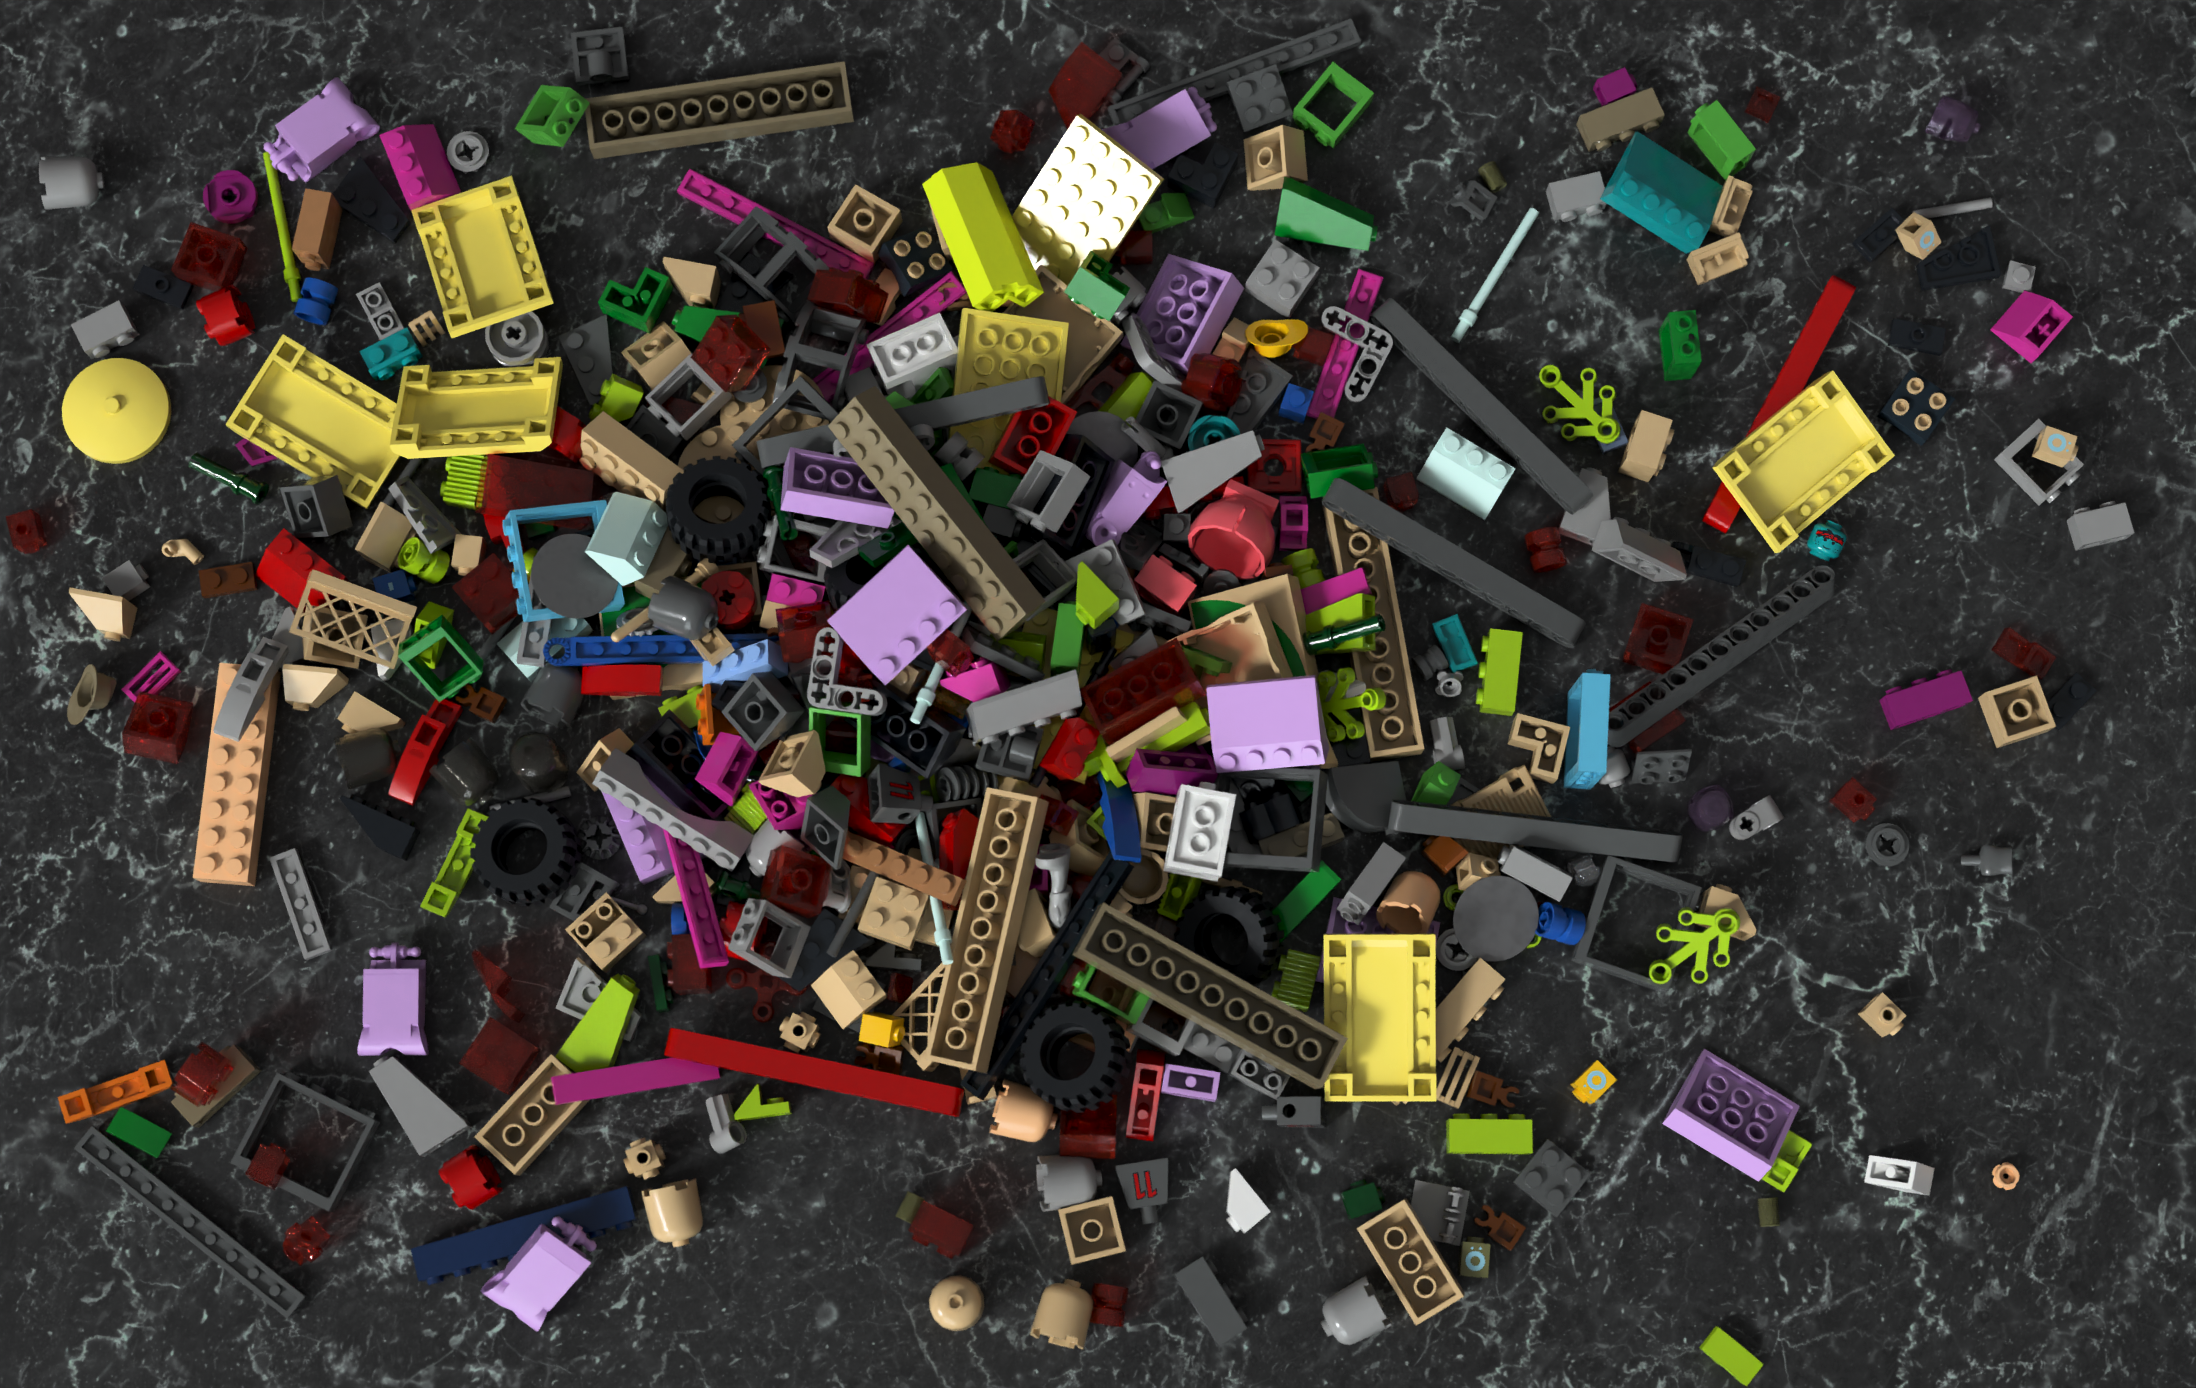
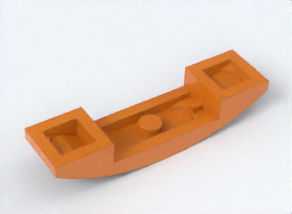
M162 1060L87 1089L82 1088L59 1096L58 1101L65 1123L68 1124L148 1098L173 1087L174 1084L167 1062Z

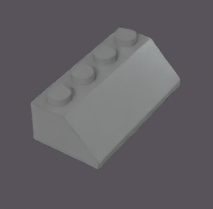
M1076 669L971 703L965 711V715L975 743L983 741V744L987 745L1000 740L999 735L1009 732L1010 736H1015L1025 732L1024 727L1035 724V727L1039 728L1050 724L1051 718L1060 716L1063 720L1077 715L1076 710H1079L1082 706Z

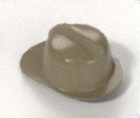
M93 664L87 665L69 700L67 708L68 721L72 725H77L85 718L89 710L105 708L113 696L117 684L116 680L113 677L97 672Z

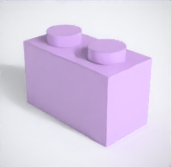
M1165 1064L1161 1093L1215 1102L1220 1072Z

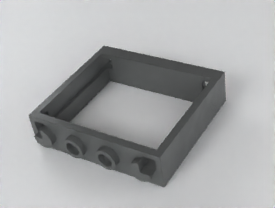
M801 376L732 444L737 450L734 455L741 462L750 463L761 475L762 481H764L763 472L766 469H762L760 460L746 446L799 391L830 422L839 414ZM793 512L800 521H804L803 514Z
M1311 765L1303 766V769L1283 767L1218 773L1214 782L1216 784L1215 791L1229 793L1231 777L1314 782L1307 857L1226 853L1223 867L1319 872L1328 774L1319 770V766Z
M1607 855L1603 860L1585 915L1586 926L1584 934L1575 946L1571 961L1666 993L1669 991V988H1674L1675 982L1678 979L1679 973L1675 972L1676 967L1671 970L1672 975L1668 982L1657 984L1650 977L1587 956L1614 871L1686 895L1683 908L1689 907L1693 911H1699L1703 896L1700 895L1702 887ZM1684 913L1681 916L1683 920H1689L1692 917L1690 913ZM1678 922L1676 929L1693 931L1695 923L1684 926ZM1672 941L1667 958L1683 947L1684 942Z
M287 1071L286 1075L276 1073L230 1163L329 1212H335L380 1121L374 1119L375 1113L368 1109L360 1107L359 1111L349 1107L351 1101L339 1095H336L334 1099L325 1095L327 1090L314 1083H311L310 1087L300 1083L302 1077ZM286 1086L366 1124L330 1197L249 1158Z

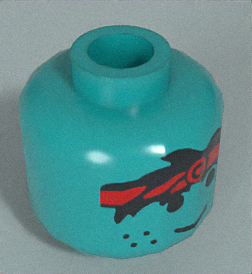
M1827 520L1826 524H1815L1807 541V547L1811 549L1809 553L1828 562L1830 558H1838L1847 539L1846 535L1841 532L1842 526Z

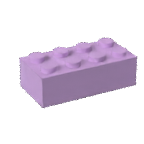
M790 447L783 470L780 510L882 528L889 527L894 510L853 458L844 456L834 457L832 454Z

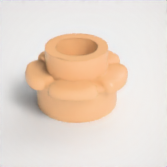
M2008 1162L1996 1165L1992 1171L1994 1184L1998 1188L2003 1187L2005 1190L2013 1189L2020 1178L2018 1170L2013 1164ZM2004 1174L2008 1175L2007 1179L2003 1178Z

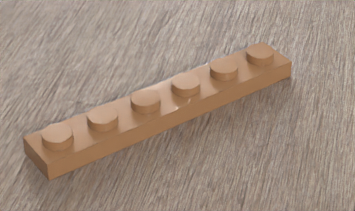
M847 831L842 859L948 904L957 905L967 882L966 880Z

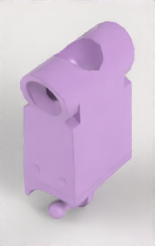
M337 77L326 85L321 95H316L277 123L275 126L279 132V137L274 144L266 142L264 150L270 154L272 166L276 170L286 173L290 181H296L299 175L306 183L354 147L358 141L374 136L380 130V126L365 109L354 104L353 94Z
M1190 87L1187 91L1184 89L1126 123L1101 130L1153 170L1211 136L1210 132H1214L1217 129V125L1211 118L1210 104H1206L1204 98L1199 97L1195 87Z
M1143 452L1133 468L1119 459L1111 469L1085 534L1092 544L1098 546L1114 539L1118 545L1121 535L1124 532H1128L1165 486L1167 481L1160 476L1161 459L1156 452Z
M398 942L385 945L383 948L372 947L369 951L371 957L383 956L385 959L390 960H371L370 968L363 969L364 1028L359 1039L358 1056H381L393 1049L400 1051L404 1055H428V1042L424 1031L426 960H401L407 956L419 957L421 949L417 946L407 948L405 945H399Z
M559 1216L553 1218L552 1225L562 1230V1234L565 1236L564 1239L541 1223L507 1264L506 1268L491 1277L481 1289V1293L498 1305L512 1310L518 1319L535 1331H539L547 1312L554 1307L591 1264L586 1259V1255L574 1247L573 1244L583 1245L590 1252L594 1251L597 1246L594 1241L587 1238L580 1225L566 1223Z

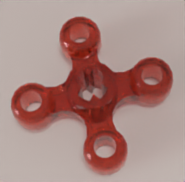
M767 941L763 943L760 948V955L770 961L771 956L766 955V950L769 947L775 948L777 942ZM741 968L729 970L726 975L728 986L735 990L752 987L757 991L758 1001L754 1005L752 1012L754 1018L761 1023H767L774 1017L775 1011L772 1005V998L776 992L784 990L794 996H801L808 989L807 985L801 991L794 990L792 986L777 976H773L774 980L771 981L773 983L771 988L767 986L761 987L760 984L763 983L761 978L763 976L772 977L771 974L761 968L755 973H748ZM735 974H741L742 976L739 983L733 982L732 978ZM762 1007H767L768 1014L765 1017L759 1015V1010Z

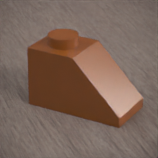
M1432 835L1423 843L1425 849L1421 853L1442 878L1468 854L1467 850L1452 838L1437 837L1435 835Z

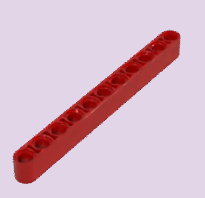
M1835 275L1831 276L1746 437L1803 390L1855 292L1856 286ZM1723 481L1705 512L1702 522L1726 534L1741 506Z
M670 1028L664 1056L955 1117L960 1116L965 1089L675 1028Z

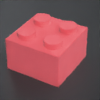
M1152 554L1134 579L1133 583L1138 595L1154 607L1180 617L1188 606V601L1192 600L1195 596L1197 585L1194 584L1195 579L1184 571L1179 573L1172 568L1173 564L1165 557L1159 556L1157 558Z

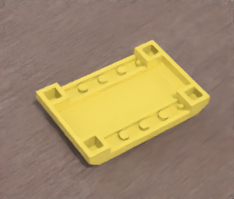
M512 176L411 210L422 240L451 338L554 304Z
M284 334L226 423V426L238 435L311 478L338 475L344 497L365 509L369 508L400 458V455L393 453L390 448L397 403L309 352L304 346Z
M561 357L534 358L533 366L432 372L430 365L404 366L390 439L392 452L407 459L542 451L552 443L563 368Z
M1832 370L1813 381L1721 457L1712 468L1774 553H1780L1799 537L1798 534L1870 473L1879 470L1895 455Z
M1435 933L1323 934L1324 1025L1348 1038L1324 1084L1325 1101H1436Z

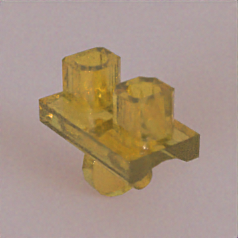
M939 681L934 692L936 696L932 704L935 705V708L943 709L962 720L965 717V711L972 701L942 687Z

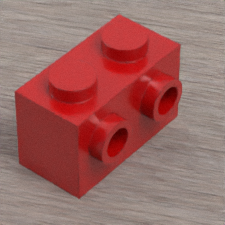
M1080 717L1065 719L1040 766L1060 780L1075 779L1084 770V761L1088 754H1091L1097 747V738L1101 732Z

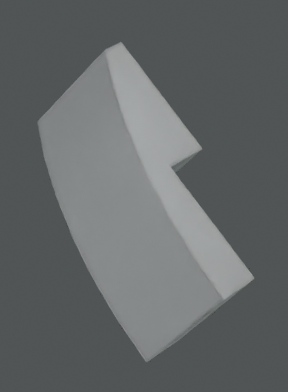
M380 282L356 294L380 341L404 329Z

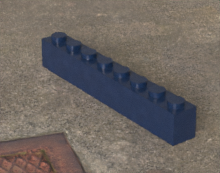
M626 1186L411 1248L418 1281H427L428 1285L443 1282V1276L454 1273L455 1278L471 1274L470 1268L481 1265L482 1270L498 1266L497 1261L508 1258L510 1262L541 1223L564 1239L565 1236L562 1234V1230L552 1225L553 1218L557 1216L561 1217L566 1223L580 1225L583 1228L582 1231L586 1235L589 1234L590 1239L605 1235V1229L615 1226L617 1231L633 1227L632 1222L639 1219L631 1188Z

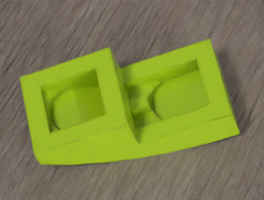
M1789 1129L1773 1166L1761 1179L1784 1193L1799 1170L1798 1167L1811 1148L1812 1143Z
M1715 1326L1699 1347L1714 1362L1722 1366L1745 1386H1748L1764 1365L1717 1326Z

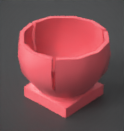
M1230 479L1223 498L1208 504L1191 524L1188 534L1190 551L1201 564H1205L1213 571L1217 569L1229 570L1239 580L1258 577L1265 567L1269 565L1273 557L1275 534L1271 523L1279 500Z

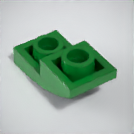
M123 1107L118 1109L106 1129V1132L155 1158H158L172 1133Z

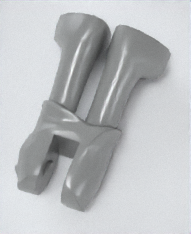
M1051 843L1039 847V854L1035 856L1036 866L1040 869L1050 871L1052 887L1049 894L1048 918L1054 928L1060 929L1072 911L1071 897L1073 888L1067 884L1070 846L1061 843Z

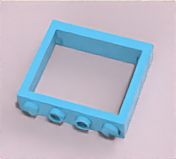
M606 500L517 509L508 512L505 517L506 520H503L502 523L505 536H509L510 546H507V555L509 562H513L515 572H512V583L514 588H518L519 593L516 606L518 614H522L524 622L564 618V616L558 615L548 608L533 610L518 524L592 516L595 531L607 507ZM619 582L613 599L599 613L620 611L625 605L622 585Z
M1588 669L1586 673L1580 675L1568 691L1566 726L1570 727L1565 747L1563 788L1591 790L1606 774L1610 674H1603V671Z

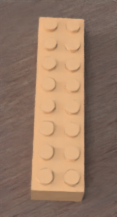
M219 663L193 878L207 883L255 886L281 673L279 671L276 672L264 692L265 700L241 740L237 742L215 734L214 727L228 690L242 664Z

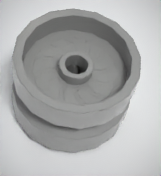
M532 311L487 326L485 329V341L495 360L504 368L533 366L534 358H545L549 349L548 335L539 317Z

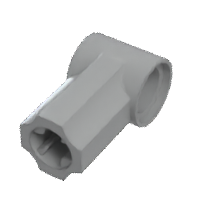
M1453 717L1431 720L1429 725L1434 745V764L1440 761L1452 770L1464 769L1463 751L1461 745H1458Z
M720 1094L707 1099L706 1107L713 1127L709 1137L712 1148L717 1153L723 1154L743 1144L747 1137L743 1125L734 1119L729 1095Z

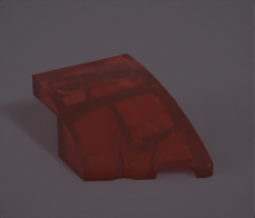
M1083 42L1070 55L1049 88V93L1058 108L1060 117L1063 119L1067 130L1079 114H1082L1089 120L1106 100V95L1122 78V73Z
M474 950L472 952V959L475 968L489 994L504 1014L519 1023L525 1016V1013L504 999L511 990L507 985L512 980V977L477 950Z

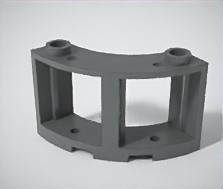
M757 206L714 252L720 259L719 266L728 274L735 273L767 301L775 300L778 318L783 319L785 324L791 322L795 325L796 319L805 303L818 306L840 282V279L820 258H816L813 253L806 249L808 246L791 231L788 233L782 226H779V222ZM765 233H768L784 246L754 277L737 263ZM796 256L816 277L792 304L786 308L767 287Z
M805 303L795 322V326L798 327L794 330L793 336L790 335L783 357L788 358V360L784 362L781 372L778 373L773 402L793 383L798 361L801 360L840 371L833 403H829L840 413L846 406L847 398L844 397V392L853 362L861 345H865L869 334V330L865 329L867 319ZM810 332L850 342L846 356L804 344ZM796 395L784 407V409L828 420L805 396Z

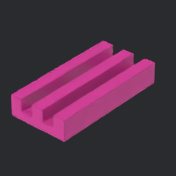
M160 651L121 690L143 709L181 670ZM161 661L164 662L135 693L131 692ZM169 668L171 669L153 688L139 699Z

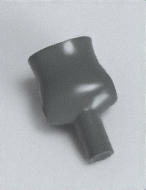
M1983 845L1979 855H1961V866H1979L1983 876L2012 875V846Z

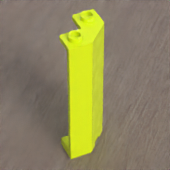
M977 162L939 170L922 184L974 308L993 312L1007 300H1011L1025 308L1044 293L993 171Z

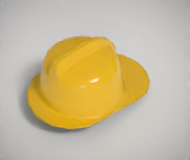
M1295 319L1260 320L1247 327L1245 337L1250 343L1254 344L1258 354L1267 358H1275L1287 353L1293 344L1305 338L1308 333V325L1301 320Z

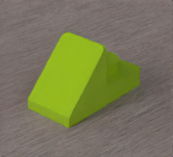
M1100 733L1097 738V747L1091 754H1088L1084 761L1085 767L1083 771H1088V776L1101 771L1107 782L1111 780L1119 788L1127 784V781L1117 763L1109 757L1105 750L1109 746L1103 734Z
M758 1083L736 1111L734 1119L739 1122L792 1114L791 1103L789 1101L784 1102V1098L779 1097L767 1099V1104L763 1105L761 1085Z

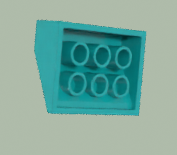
M1636 131L1600 200L1687 254L1699 249L1711 226L1723 186Z

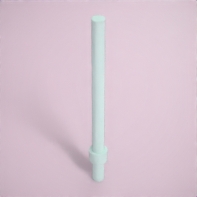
M1529 209L1471 305L1462 312L1459 317L1460 322L1450 337L1453 341L1460 343L1468 328L1472 327L1478 318L1477 313L1537 218L1539 212L1536 209Z
M965 600L963 603L967 610L955 620L925 687L921 688L916 698L917 704L910 717L913 723L920 724L927 707L931 706L936 695L934 692L972 611Z
M919 812L914 820L922 861L935 867L924 812ZM929 896L936 928L934 932L935 943L939 946L942 964L949 965L953 963L950 943H952L951 932L946 926L942 901Z

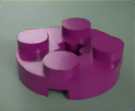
M236 170L221 171L213 176L214 179L210 181L209 185L206 184L203 191V202L206 209L217 221L234 224L249 219L254 215L258 203V192L253 182L243 173ZM233 191L237 198L231 203L228 200H224V197H227L229 192Z

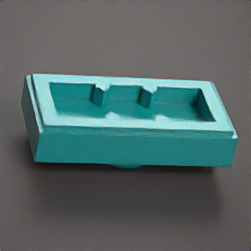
M1458 614L1432 624L1451 673L1462 671L1478 664Z

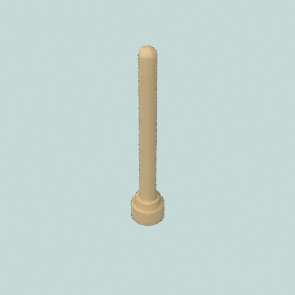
M704 558L697 564L695 572L686 578L685 581L697 585L701 581L705 582L709 577L720 571L715 563H709L708 558ZM649 606L611 634L612 641H621L650 619L648 618Z

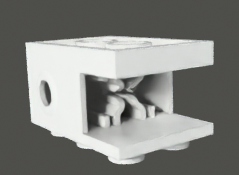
M940 313L866 344L875 363L874 368L880 376L888 395L895 390L907 400H910L939 367L947 368L954 381L959 335L952 338Z
M1200 782L1199 787L1181 784L1177 792L1163 872L1218 882V877L1222 876L1236 794L1215 791L1216 784L1209 782Z

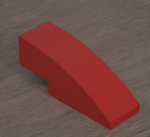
M661 665L586 666L582 670L581 694L636 697V695L662 696L664 669Z

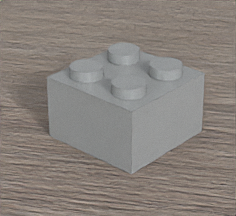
M1275 239L1247 279L1245 292L1289 319L1317 279L1319 267Z

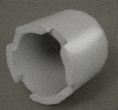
M46 156L41 157V160H39V182L45 183L47 194L41 195L45 210L91 205L99 196V188H104L103 172H97L95 163L87 157Z
M767 819L752 837V841L745 853L750 863L749 868L756 876L778 880L783 879L786 874L790 873L813 849L800 839V830H774Z
M1084 1154L1037 1156V1160L1040 1163L1036 1164L1037 1190L1044 1193V1201H1040V1207L1043 1212L1059 1210L1094 1200L1097 1194V1187L1102 1186L1101 1170H1095L1094 1163L1088 1156Z
M1367 1276L1331 1295L1323 1304L1322 1312L1325 1320L1321 1321L1324 1331L1328 1337L1334 1335L1338 1342L1344 1345L1355 1344L1392 1326L1389 1317H1386L1382 1308L1384 1306L1372 1284H1369Z

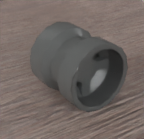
M1435 644L1429 647L1425 654H1418L1411 659L1416 671L1424 681L1432 678L1436 670L1443 671L1449 667L1444 654Z

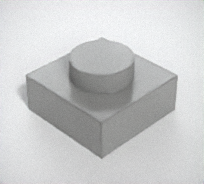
M2010 260L2007 264L2002 288L2023 293L2024 290L2030 292L2036 267Z

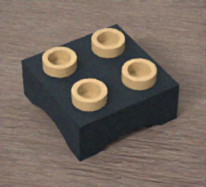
M927 226L885 242L877 253L880 259L893 272L904 297L927 285L937 283L949 272L953 271L952 266Z
M1910 369L1877 417L1897 427L1914 442L1922 446L1955 398Z

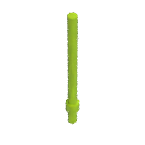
M264 152V163L285 270L283 271L284 279L289 286L291 301L297 302L299 298H302L299 281L301 280L300 272L295 265L278 173L272 166L270 154Z

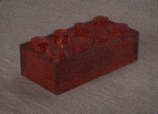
M488 454L481 462L475 512L506 517L510 510L589 502L592 497L594 472ZM589 516L536 523L582 530L588 525Z
M1177 638L1080 688V692L1097 729L1109 746L1174 706L1180 709L1207 695L1187 653Z

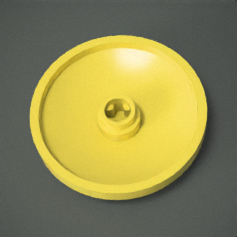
M110 358L91 364L74 378L64 396L62 419L70 440L84 454L100 462L112 464L127 463L145 456L163 439L171 419V401L164 383L150 368L131 359Z

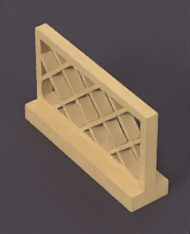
M311 570L289 633L394 669L398 660L399 644L405 640L417 607L325 573ZM311 588L322 592L326 603L312 608L308 600ZM328 595H331V596H334V597H337V598H335V599H333V600L330 601ZM342 599L348 601L353 612L339 618L332 603ZM306 604L309 611L302 613ZM354 604L362 606V608L356 610ZM329 606L335 620L321 626L314 611ZM365 609L373 610L379 621L365 627L358 613ZM380 613L389 617L382 619ZM311 614L317 628L310 632L297 629L300 618ZM355 615L361 630L347 636L341 620ZM392 618L403 621L401 633L391 637L384 622ZM337 623L343 638L334 642L327 639L323 629ZM380 624L387 639L373 645L367 630ZM319 631L322 637L314 635L313 633ZM363 632L370 647L359 651L353 648L349 638ZM399 637L395 646L393 639ZM345 640L348 646L339 643ZM389 641L394 651L391 661L381 659L375 647ZM372 650L374 656L364 652Z
M942 963L893 1013V1016L909 1017V1033L904 1035L909 1036V1041L904 1037L901 1044L918 1061L917 1064L924 1071L933 1072L940 1063L924 1059L926 1049L920 1054L914 1048V1036H928L929 1041L933 1016L935 1015L933 1013V997H939V993H933L934 981L938 977L944 976L942 973L945 971L946 965ZM919 997H928V1013H915V1001ZM915 1016H928V1032L915 1033Z

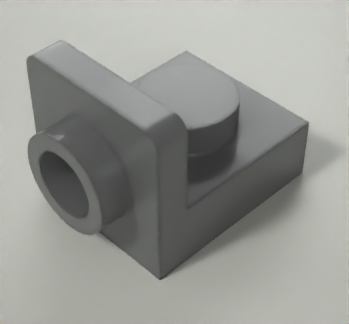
M1475 180L1459 183L1455 187L1450 205L1453 207L1462 206L1479 220H1485L1497 197Z

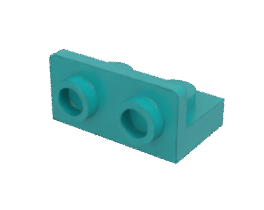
M407 327L359 351L375 381L379 379L386 380L392 377L395 371L404 366H414L418 363V359L423 357Z

